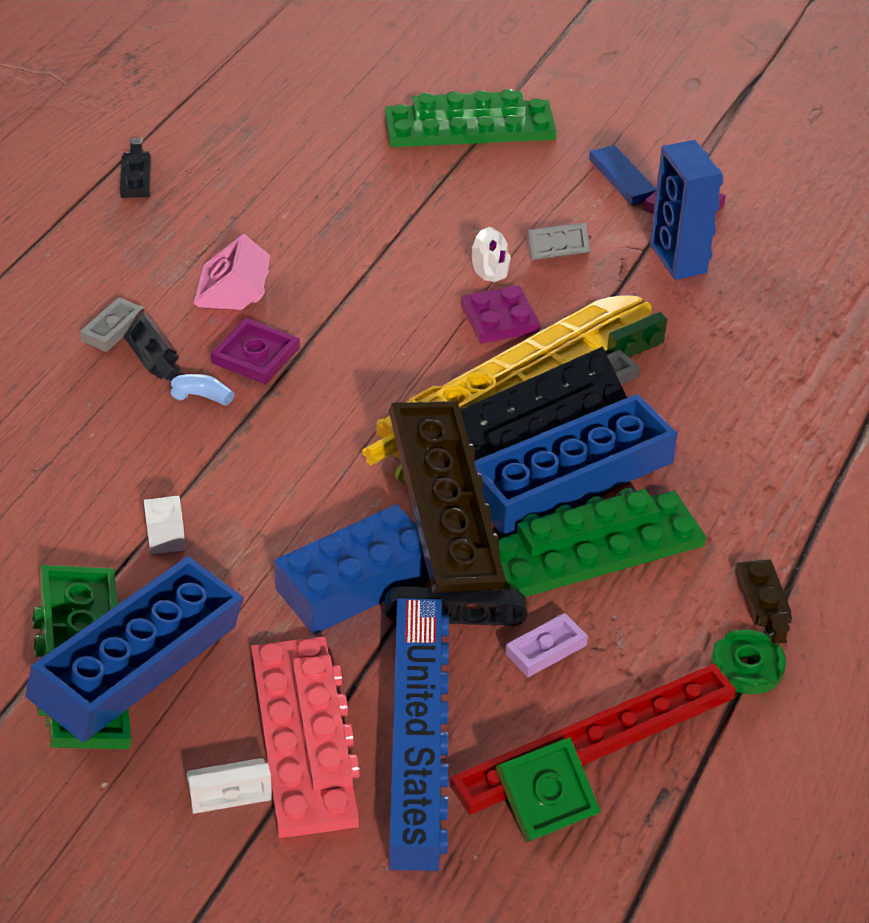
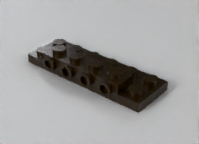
M458 401L391 403L388 411L433 593L502 589L506 579L498 553L499 539L498 535L493 533L490 505L484 500L482 493L483 479L481 474L477 473L475 467L474 446L472 443H469Z

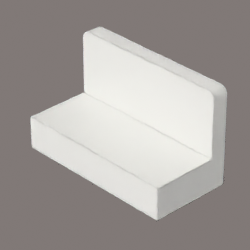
M263 758L194 769L186 773L193 814L272 800L269 765L265 763Z

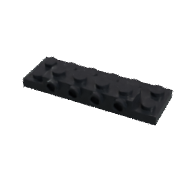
M602 346L460 409L469 443H472L474 446V461L626 399L627 396Z

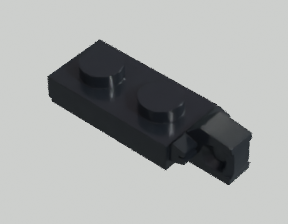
M131 138L130 152H124L122 155L121 198L150 197L152 162L150 151L143 150L142 138Z
M143 312L123 337L147 371L156 375L157 378L162 380L164 377V379L172 381L178 375H185L182 368L175 363L179 359L177 351L153 318Z

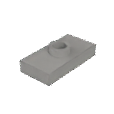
M586 222L526 231L530 261L591 252Z

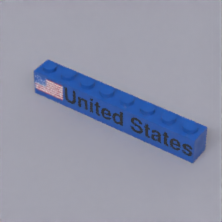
M397 598L390 870L439 871V854H448V829H440V820H448V796H440V787L448 788V763H440V756H448V732H441V725H448V701H441V694L448 695L449 672L441 671V665H448L449 643H441V637H448L449 615L442 614V599Z

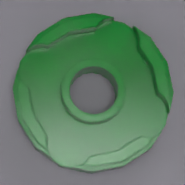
M746 629L731 631L726 634L725 638L720 641L718 639L713 647L710 664L715 663L735 687L736 692L752 695L766 693L778 686L783 680L787 659L783 648L778 643L776 646L773 642L769 641L770 637L768 635ZM746 657L752 658L757 662V664L748 665L743 663L740 659Z

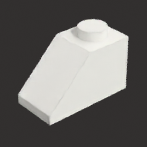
M172 496L144 500L150 555L186 550L180 497Z

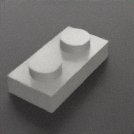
M118 297L80 331L81 341L107 352L123 338L138 317L144 312V307Z

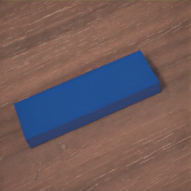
M615 144L590 151L589 160L631 205L645 202L648 197L656 192V188Z

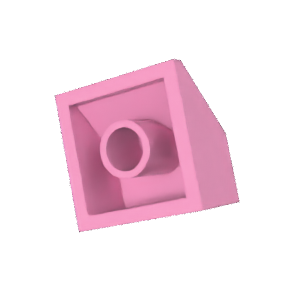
M243 233L203 265L194 304L197 307L242 310L251 302H258L265 293L264 285L269 274L268 266L271 255Z

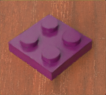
M520 285L461 296V307L480 344L540 332V322Z
M245 318L211 353V363L260 383L267 384L300 349V338Z

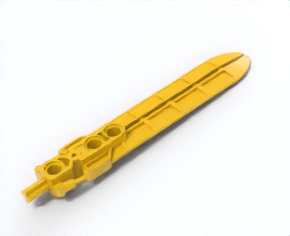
M614 296L593 302L445 385L432 386L410 398L407 402L458 401L460 409H463L602 346L606 352L609 333L650 316L652 313L651 304L644 302L636 306L643 300V298L638 296ZM389 415L385 419L377 421L376 433L381 439L362 449V455L366 457V463L369 465L376 464L392 454L400 460Z

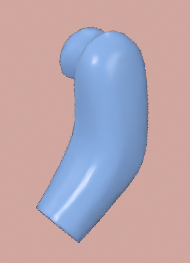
M178 375L171 381L172 388L170 392L176 400H184L188 397V394H194L227 406L232 402L235 395L231 389L209 375Z

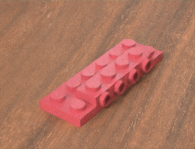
M326 637L251 645L279 838L359 828V816L353 789V779L360 777L357 754L349 755L347 747L354 746L351 723L343 724L342 717L348 716L345 693L337 694V687H342L340 664L332 665Z

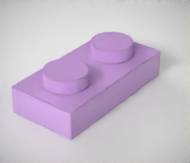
M564 613L507 643L505 654L528 678L587 646L588 636Z

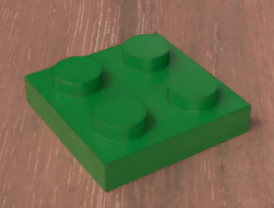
M570 737L495 767L526 843L601 813Z

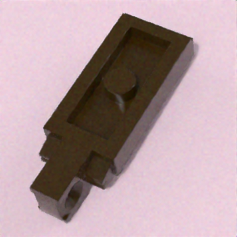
M772 560L737 562L735 574L754 625L766 626L770 640L774 644L787 643V632L790 630L788 623H791L792 620L791 609Z

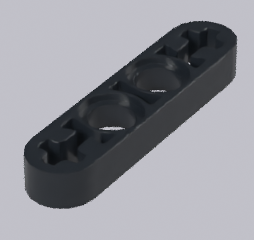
M401 586L390 589L385 595V615L396 622L397 598L442 599V603L446 605V607L442 608V614L449 615V624L515 626L523 623L527 618V598L524 594L513 590L486 589L433 593L432 587ZM469 604H478L483 606V608L478 610H472L466 608V606Z

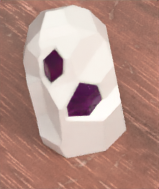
M492 227L482 229L476 236L472 247V263L475 273L483 280L492 282L506 278L511 256L508 253V243L498 230Z

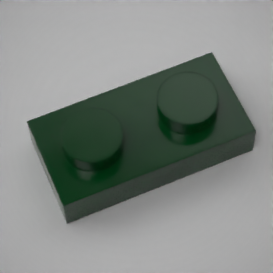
M657 312L610 332L607 355L621 350L631 358L664 343L668 318L661 312Z

